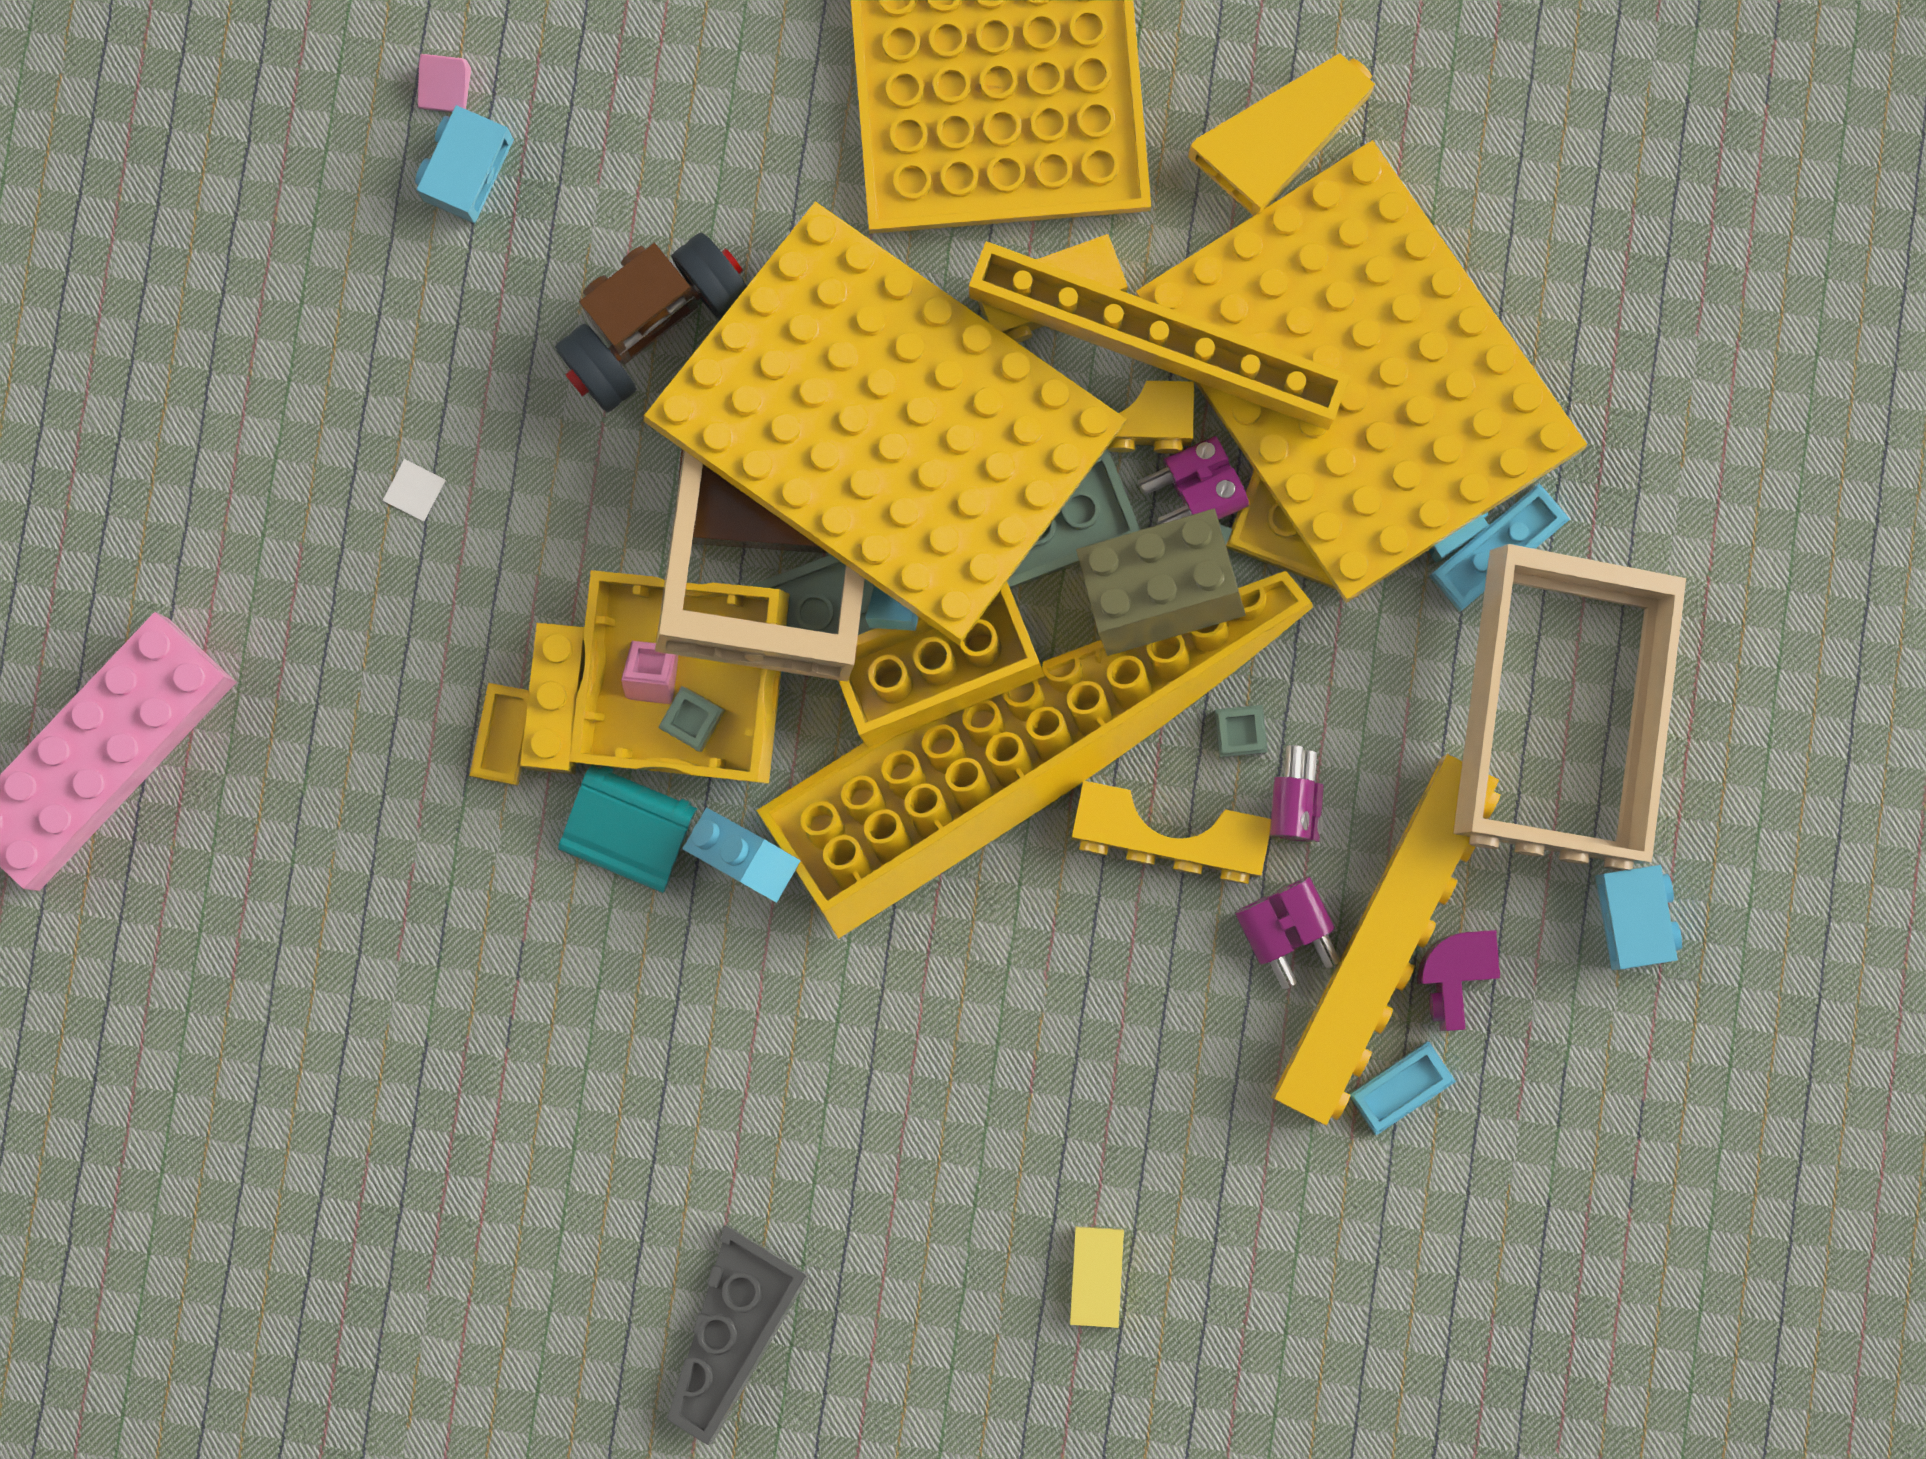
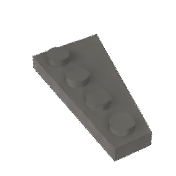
M725 1225L720 1240L722 1244L716 1264L713 1265L707 1285L709 1287L702 1311L698 1314L693 1330V1333H695L688 1358L684 1360L667 1417L668 1421L706 1445H711L810 1276L728 1225Z

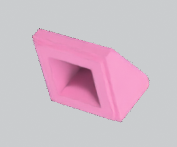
M421 54L419 60L418 108L453 112L457 105L466 109L471 67L468 61L462 58Z
M631 641L621 679L625 697L630 700L671 704L674 695L678 655L655 652L656 643Z

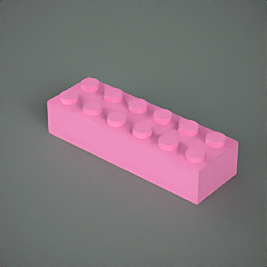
M154 612L0 774V867L23 889L40 891L237 683L169 618Z

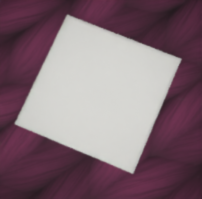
M404 459L382 501L425 521L446 480Z

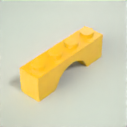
M1146 380L1138 398L1127 409L1119 413L1126 418V422L1107 447L1109 452L1135 451V445L1154 446V452L1172 454L1182 451V446H1191L1194 421V381Z
M1083 781L1071 840L1080 841L1079 850L1107 856L1108 848L1127 851L1126 860L1154 865L1155 858L1158 857L1173 860L1174 870L1201 875L1202 868L1207 867L1222 870L1220 876L1222 880L1248 884L1250 876L1256 878L1262 876L1270 835L1271 819L1225 809L1216 822L1202 834L1190 838H1170L1155 832L1143 822L1135 809L1131 790Z

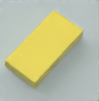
M1075 1226L1070 1325L1119 1328L1124 1229Z

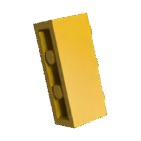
M1109 234L1036 259L1127 293L1128 285ZM978 302L984 320L1017 343L1031 338L1032 330L1043 327L1041 324Z
M536 623L520 766L527 770L576 774L577 763L569 761L576 698L585 668L584 627Z

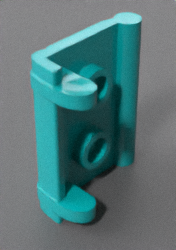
M592 764L582 780L558 845V850L664 893L689 825L698 808L691 806L692 802L684 798L680 801L616 775L612 773V768L607 766H601L600 768Z

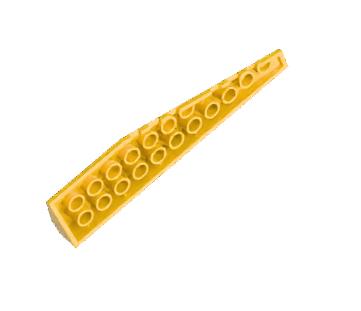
M1285 570L1238 588L1246 616L1107 656L1103 643L1099 640L1045 660L1042 664L1045 677L873 746L867 747L865 743H862L756 811L780 849L801 860L795 872L839 939L1057 800L1160 729L1235 672L1311 610L1313 605L1310 599Z

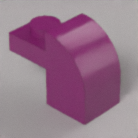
M1496 930L1449 935L1434 943L1424 954L1418 967L1417 984L1436 983L1437 993H1430L1429 1007L1432 1022H1439L1440 1031L1466 1030L1462 981L1500 978Z

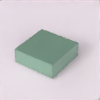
M681 686L658 728L697 751L702 752L726 710L687 687Z
M1263 705L1214 710L1219 758L1265 754L1268 752Z

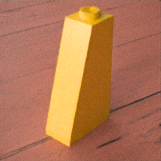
M1339 53L1196 138L1190 145L1188 158L1253 216L1259 215L1263 209L1273 203L1370 98L1375 83L1370 80L1372 75L1361 62L1354 58L1347 60Z

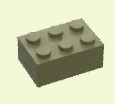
M1215 508L1076 549L1097 630L1107 656L1246 616Z

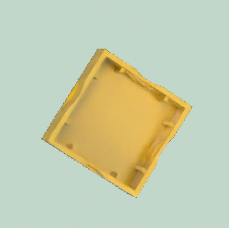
M591 570L583 635L585 668L576 698L569 762L769 784L781 671L678 655L672 702L681 686H684L726 710L703 751H697L658 728L671 704L627 699L621 681L631 641L656 643L665 580L654 576ZM714 582L707 584L686 583L683 610L786 626L790 594L773 588Z

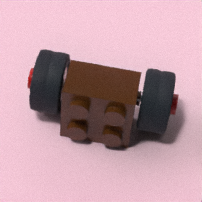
M704 233L696 234L685 245L674 251L671 257L677 269L654 242L646 249L644 246H639L632 250L621 261L623 267L609 278L606 275L598 277L583 291L585 297L579 303L589 321L608 343L609 347L607 348L591 327L584 323L577 327L569 336L558 342L555 348L570 369L565 376L582 397L589 393L607 413L615 409L623 400L629 398L637 390L635 383L619 363L620 361L624 365L698 308L696 300L701 299L707 308L721 320L747 287L739 275L743 272V269L726 248L720 251Z

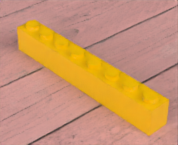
M987 241L984 244L969 284L970 299L1325 430H1329L1335 419L1351 376Z
M1449 754L1440 758L1340 958V962L1337 964L1270 1097L1327 1126L1330 1118L1338 1120L1342 1115L1350 1098V1094L1344 1092L1352 1074L1360 1077L1372 1054V1051L1366 1049V1046L1374 1031L1381 1034L1385 1029L1393 1012V1008L1387 1006L1395 988L1403 991L1415 968V965L1409 963V960L1417 945L1424 948L1428 943L1436 926V922L1430 920L1438 902L1446 905L1458 882L1457 879L1451 876L1459 860L1466 863L1476 847L1469 845L1470 837L1453 834L1463 761ZM1489 774L1483 813L1484 819L1490 818L1500 798V794L1494 791L1499 779Z

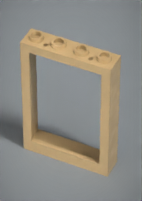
M683 451L655 652L847 682L855 662L865 579L848 566L845 567L837 634L683 610L703 463L686 451Z
M1512 544L1490 550L1453 834L1470 837L1469 845L1482 848L1498 849L1499 842L1514 844V852L1522 855L1544 856V850L1560 852L1559 860L1569 863L1588 864L1589 857L1604 860V868L1616 871L1631 870L1634 864L1652 863L1686 578ZM1513 584L1644 609L1616 841L1483 819Z

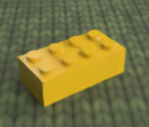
M1006 582L960 645L920 617L918 618L915 631L875 628L858 635L854 667L848 681H839L859 736L866 746L870 747L1045 677L1008 582Z

